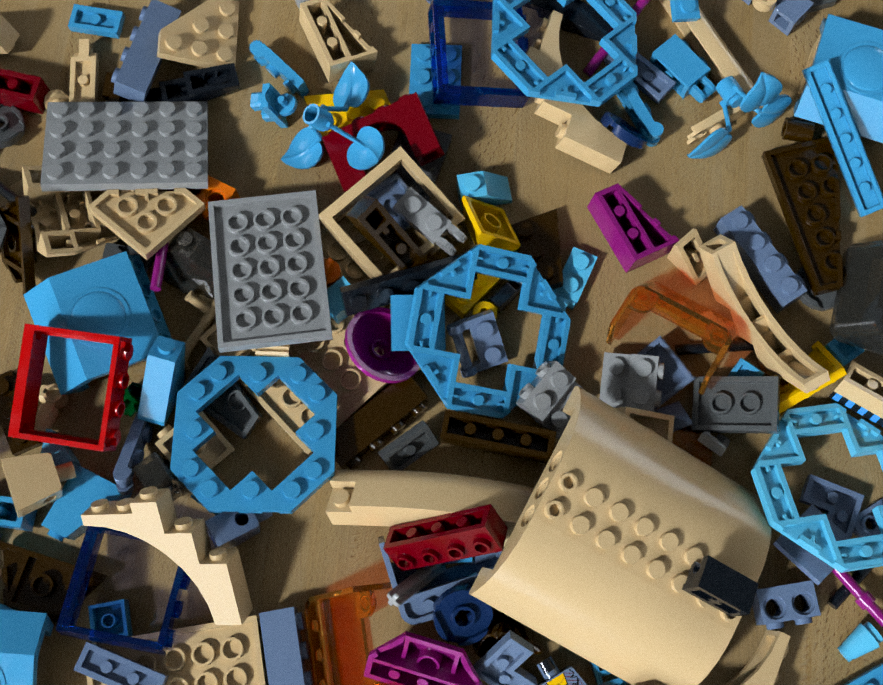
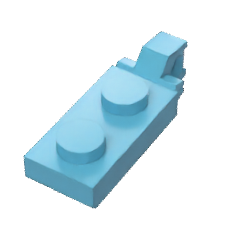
M573 247L562 271L563 286L553 290L557 297L555 299L563 311L567 307L573 310L574 306L577 305L598 258L576 247Z

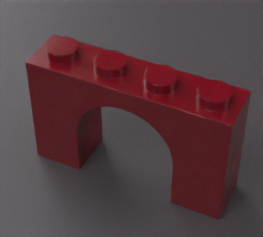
M416 92L405 94L398 101L390 105L380 106L375 112L365 117H357L351 124L340 128L355 138L359 130L364 126L374 127L379 132L387 130L401 132L407 136L414 155L421 166L445 155L423 103ZM331 130L328 135L322 137V140L344 192H346L367 175L368 172L367 169L357 170L349 165L347 151L353 142Z

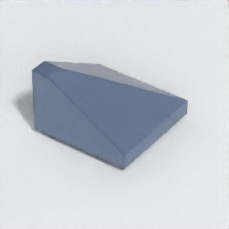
M679 401L655 410L657 413L675 416L673 433L688 428L693 424Z

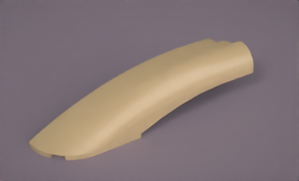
M336 470L335 475L329 480L332 492L325 512L332 525L390 527L491 504L508 527L504 543L505 547L534 488L498 480L447 473L401 470Z

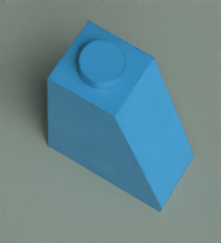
M160 335L156 338L147 356L137 419L165 426L176 404L177 392L184 385L185 342Z
M77 464L74 468L76 478L66 481L62 488L63 496L55 500L41 525L50 529L47 533L49 536L63 542L64 538L75 540L93 527L84 526L81 515L91 506L92 502L99 499L119 501L124 498H130L133 493L121 495L117 490L116 484Z

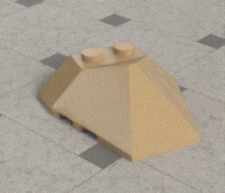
M42 165L22 166L24 195L29 196L30 204L37 210L36 215L31 217V223L35 230L33 239L36 250L46 258L76 255L119 238L88 211L87 206L106 190L42 192L40 185ZM119 190V192H135V190Z

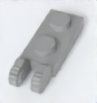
M412 187L393 206V210L433 245H438L451 256L455 254L456 249L451 243L441 237L445 231L458 242L464 243L467 240L466 235L459 228L452 225V222Z

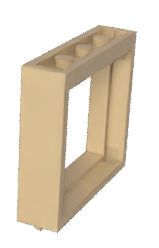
M401 146L319 214V222L370 279L383 276V274L336 223V220L401 165L448 216L452 225H455L460 231L463 230L461 227L465 220L463 215ZM447 231L441 236L444 239L448 236L451 240L454 238ZM429 240L419 247L425 256L429 254L431 257L441 249L438 245H433ZM396 267L390 273H394L400 270Z

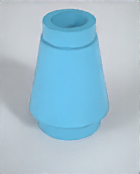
M867 621L863 625L859 623L837 649L850 662L880 648L879 644L883 641V638L876 628Z

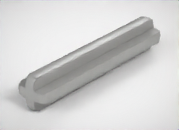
M444 563L418 569L387 593L388 604L390 606L395 605L396 607L401 606L446 570Z

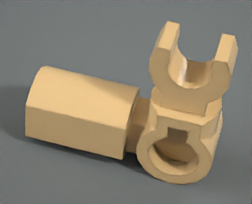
M54 383L50 385L43 384L40 387L39 401L44 404H41L37 411L35 430L46 431V429H52L59 414L58 409L66 406L69 401L68 394L61 395L57 384Z

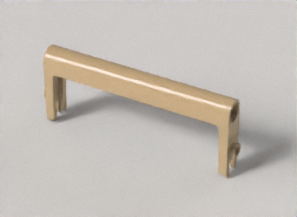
M659 0L672 19L670 0ZM700 7L699 20L693 22H674L696 55L702 57L707 62L708 67L711 69L709 73L717 84L722 79L733 76L746 94L753 88V82ZM727 106L731 123L750 113L741 111L740 107L732 108ZM723 109L692 126L693 132L687 136L689 140L686 143L691 145L717 129L725 128L726 123Z

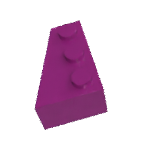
M617 183L596 192L587 208L624 271L628 273L669 254L673 246L680 239L675 235L671 236L660 226L661 222L656 218L652 219L641 209L642 205Z

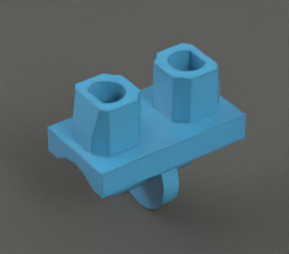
M270 83L263 84L262 92L251 93L250 107L254 111L261 110L262 119L265 122H275L280 128H288L286 116L293 114L298 105L293 95L288 93L281 95Z

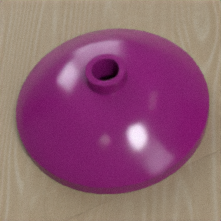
M378 307L358 312L351 319L345 332L346 349L353 363L364 374L380 382L399 383L408 380L419 370L420 367L410 351H391L390 309Z

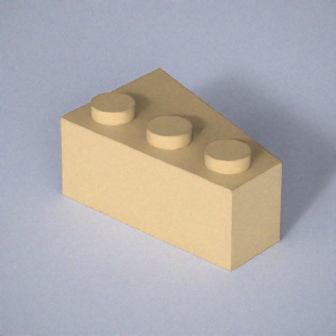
M309 0L300 3L299 22L328 83L340 80L351 61L362 72L375 68L378 51L373 46L370 47L361 38L362 35L357 29L353 30L345 22V17L328 0Z

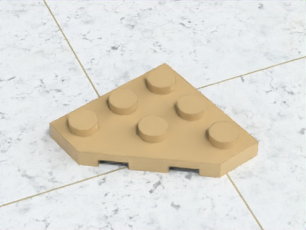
M207 0L162 28L158 36L157 57L203 68L234 63L236 67L239 2L234 0Z
M158 188L135 189V192H119V189L106 190L87 206L89 213L146 260L151 258L206 209L205 203L186 188H174V191H158Z

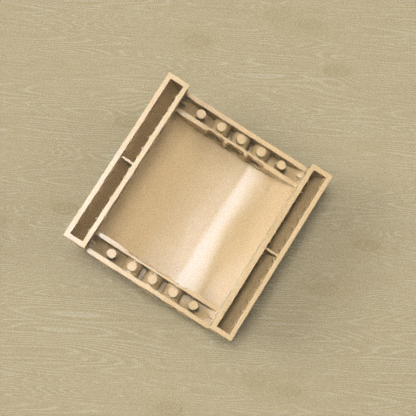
M575 386L562 410L571 418L493 569L482 567L468 594L631 685H699L711 672L726 650L742 616L731 617L682 590L694 561L701 564L703 557L709 555L753 581L758 582L769 551L772 527L768 525L757 494L579 386Z

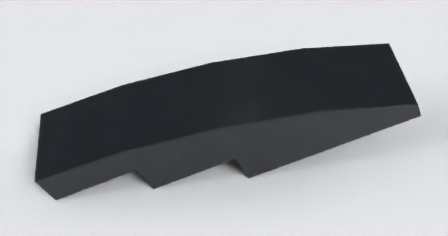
M531 0L523 5L524 7L536 10L540 18L545 17L548 19L553 10L563 14L560 25L562 30L596 41H601L605 35L613 30L608 22L591 5L581 0H574L565 7L557 0Z
M230 63L183 72L184 77L160 81V87L151 88L145 102L208 101L240 88L235 64Z

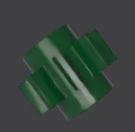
M132 382L125 389L123 400L125 402L124 415L132 417L135 412L138 413L142 391L141 384Z

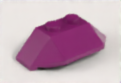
M408 631L370 651L364 672V677L390 685H483L463 648Z

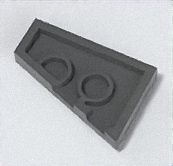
M208 347L183 387L219 357L213 347ZM237 381L204 409V411L243 440L248 439L262 418L260 412Z

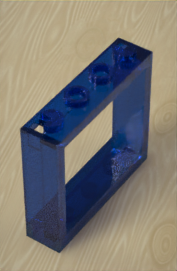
M472 0L431 1L428 9L433 104L523 108L527 100L531 98L527 97L517 86L516 89L454 86L448 84L444 17L492 20L493 2ZM520 7L516 12L526 21V15L523 14L522 7ZM524 35L515 43L526 53L528 50V38Z
M88 526L56 630L60 635L165 655L167 647L172 648L176 635V630H172L175 618L179 619L184 604V601H180L182 590H187L190 583V577L180 566L177 568L157 642L76 626L104 533L144 541L125 532L106 527Z

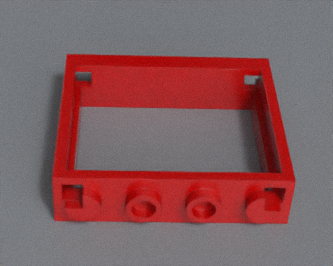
M24 324L8 437L102 452L116 451V447L121 439V431L119 430L120 420L125 412L124 393L129 384L128 365L129 360L133 356L132 338ZM48 335L113 344L100 439L34 429Z

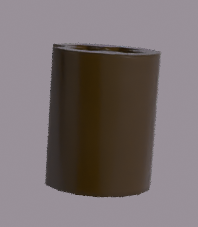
M786 117L781 131L782 139L802 143L811 141L814 135L815 122Z

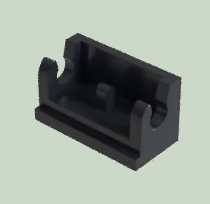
M708 555L703 557L701 564L694 561L682 590L725 614L735 617L750 614L759 583Z

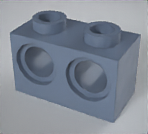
M812 580L757 589L752 604L756 625H766L767 630L784 628L783 622L794 620L795 625L813 623L812 617L821 615ZM797 595L804 601L802 611H798L794 606V599ZM769 600L776 605L774 616H770L766 612L765 606Z

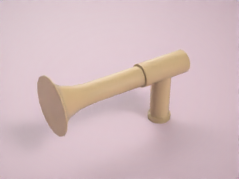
M192 290L186 295L184 300L191 303L204 314L185 342L186 370H191L188 361L191 352L200 340L199 337L204 334L216 318L215 298L209 305L194 294Z

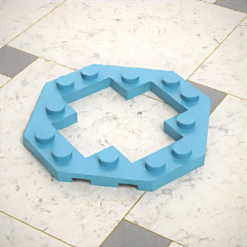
M838 403L787 409L779 420V434H771L750 471L768 525L840 573L883 566V505L872 509L881 534L836 541L826 514L799 517L782 467L802 465L806 461L798 438L842 432L851 458L876 454L883 471V436L880 434L881 430L862 418L860 420L855 419L846 413V408Z

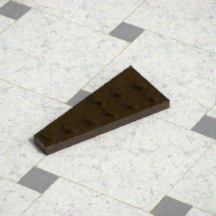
M826 137L764 151L761 157L814 296L840 290L843 287L842 256L840 255L842 236L839 226V219L841 218L840 180L838 179L839 164L829 138Z

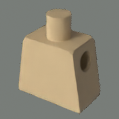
M48 452L1 459L4 475L18 518L61 498L63 490L60 482L76 478L72 461L55 466L52 455Z

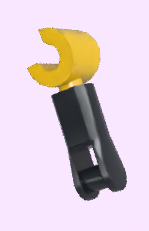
M507 280L487 301L477 303L473 308L471 316L491 309L494 312L495 319H497V313H501L520 294L522 283L515 282L519 286L515 290L510 285L513 281Z

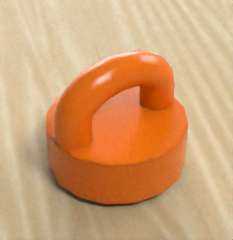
M328 257L324 259L326 284L327 287H330L341 278V270L338 263Z

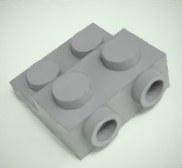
M604 352L599 399L613 408L631 407L655 412V407L661 406L662 391L657 390L658 379L663 380L665 363H660L659 356Z
M546 361L536 370L535 374L537 376L532 383H527L518 394L520 398L516 404L544 429L556 431L555 438L559 439L571 418L562 410L574 387H582L575 381L576 378L558 361Z

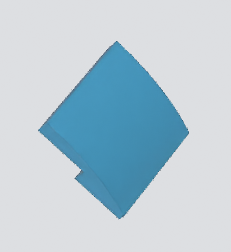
M390 295L391 351H409L405 345V338L413 295ZM445 295L435 343L436 350H446Z

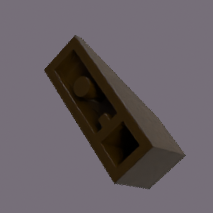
M363 196L345 214L359 232L400 271L422 265L428 259L377 199Z

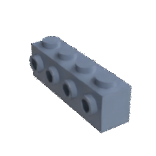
M151 0L148 7L143 6L139 16V20L142 22L139 27L134 26L130 36V41L133 42L130 48L125 46L120 59L123 64L121 68H115L111 78V82L114 83V94L133 102H145L163 61V58L157 57L159 32L162 28L180 18L181 10L158 0Z
M741 205L718 221L713 231L717 236L721 234L736 242L751 281L776 314L796 302L808 291L805 288L803 279L788 266L789 263L782 253H778L772 245L770 236L766 232L761 231L750 211H746Z

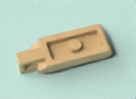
M79 39V53H74L70 63L69 102H98V54L94 53V45L91 44L90 39Z

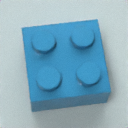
M122 599L88 606L92 643L133 636L129 600Z

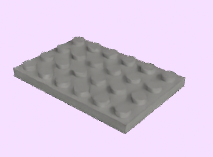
M48 102L40 183L42 192L158 188V190L174 188L208 189V102Z
M316 190L208 202L219 352L224 353L333 340Z

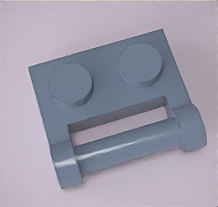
M491 309L446 326L448 335L453 338L457 354H461L460 363L462 367H460V372L463 378L474 376L477 372L508 362L494 312ZM467 329H469L478 360L471 362L462 334Z

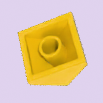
M465 195L461 198L465 224L475 246L482 244L508 251L517 250L521 246L502 208Z

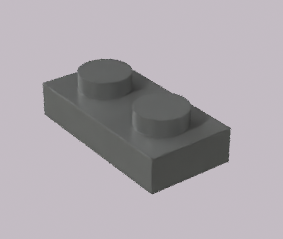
M422 420L380 450L378 454L389 470L402 471L439 443L429 426Z

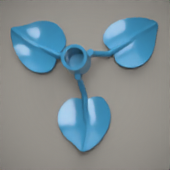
M352 61L349 63L335 88L333 95L334 106L310 104L305 108L303 121L309 126L300 130L292 140L289 149L281 158L285 164L296 169L314 167L324 153L323 145L320 143L323 136L319 131L323 132L330 129L353 142L348 148L347 160L354 169H369L382 158L385 142L382 134L377 129L364 126L359 130L355 138L333 125L334 119L329 112H347L349 106L357 108L366 99L369 93V81Z
M761 72L756 84L746 94L733 76L722 79L717 84L716 90L723 99L719 104L723 109L726 128H719L711 133L687 156L693 159L709 158L721 152L732 140V135L730 134L732 126L727 106L732 108L740 107L743 112H756L757 115L751 120L754 127L761 128L775 122L792 102L789 95H779L783 88L781 82L775 76Z

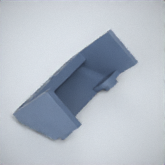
M380 536L378 541L392 588H395L418 569L400 571L384 551L385 539L384 536ZM502 551L473 557V562H466L447 568L437 578L398 607L402 619L411 625H418L433 620L434 601L452 587L463 586L464 584L473 585L482 567L489 569L495 567Z

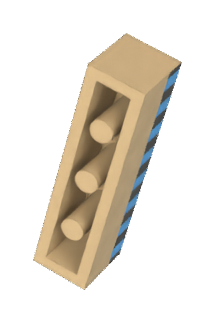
M851 361L845 368L847 375L835 382L829 397L883 427V377Z

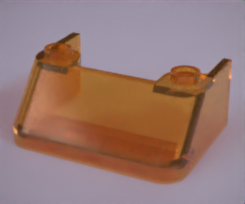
M646 281L633 288L610 322L606 343L611 345L632 310L638 313L651 311L702 338L705 348L717 355L698 393L703 395L737 338L738 328L736 324L656 281Z
M391 582L352 586L308 598L305 605V615L314 685H387V683L364 677L369 655L364 618L371 617L376 609L377 600L374 592L391 588Z

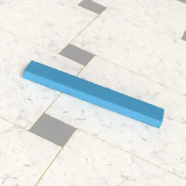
M827 59L802 70L859 217L883 209L882 192L830 60Z

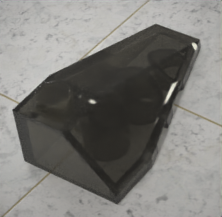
M187 226L182 229L168 246L163 281L183 293L188 294L192 290L195 294L215 299L211 241Z

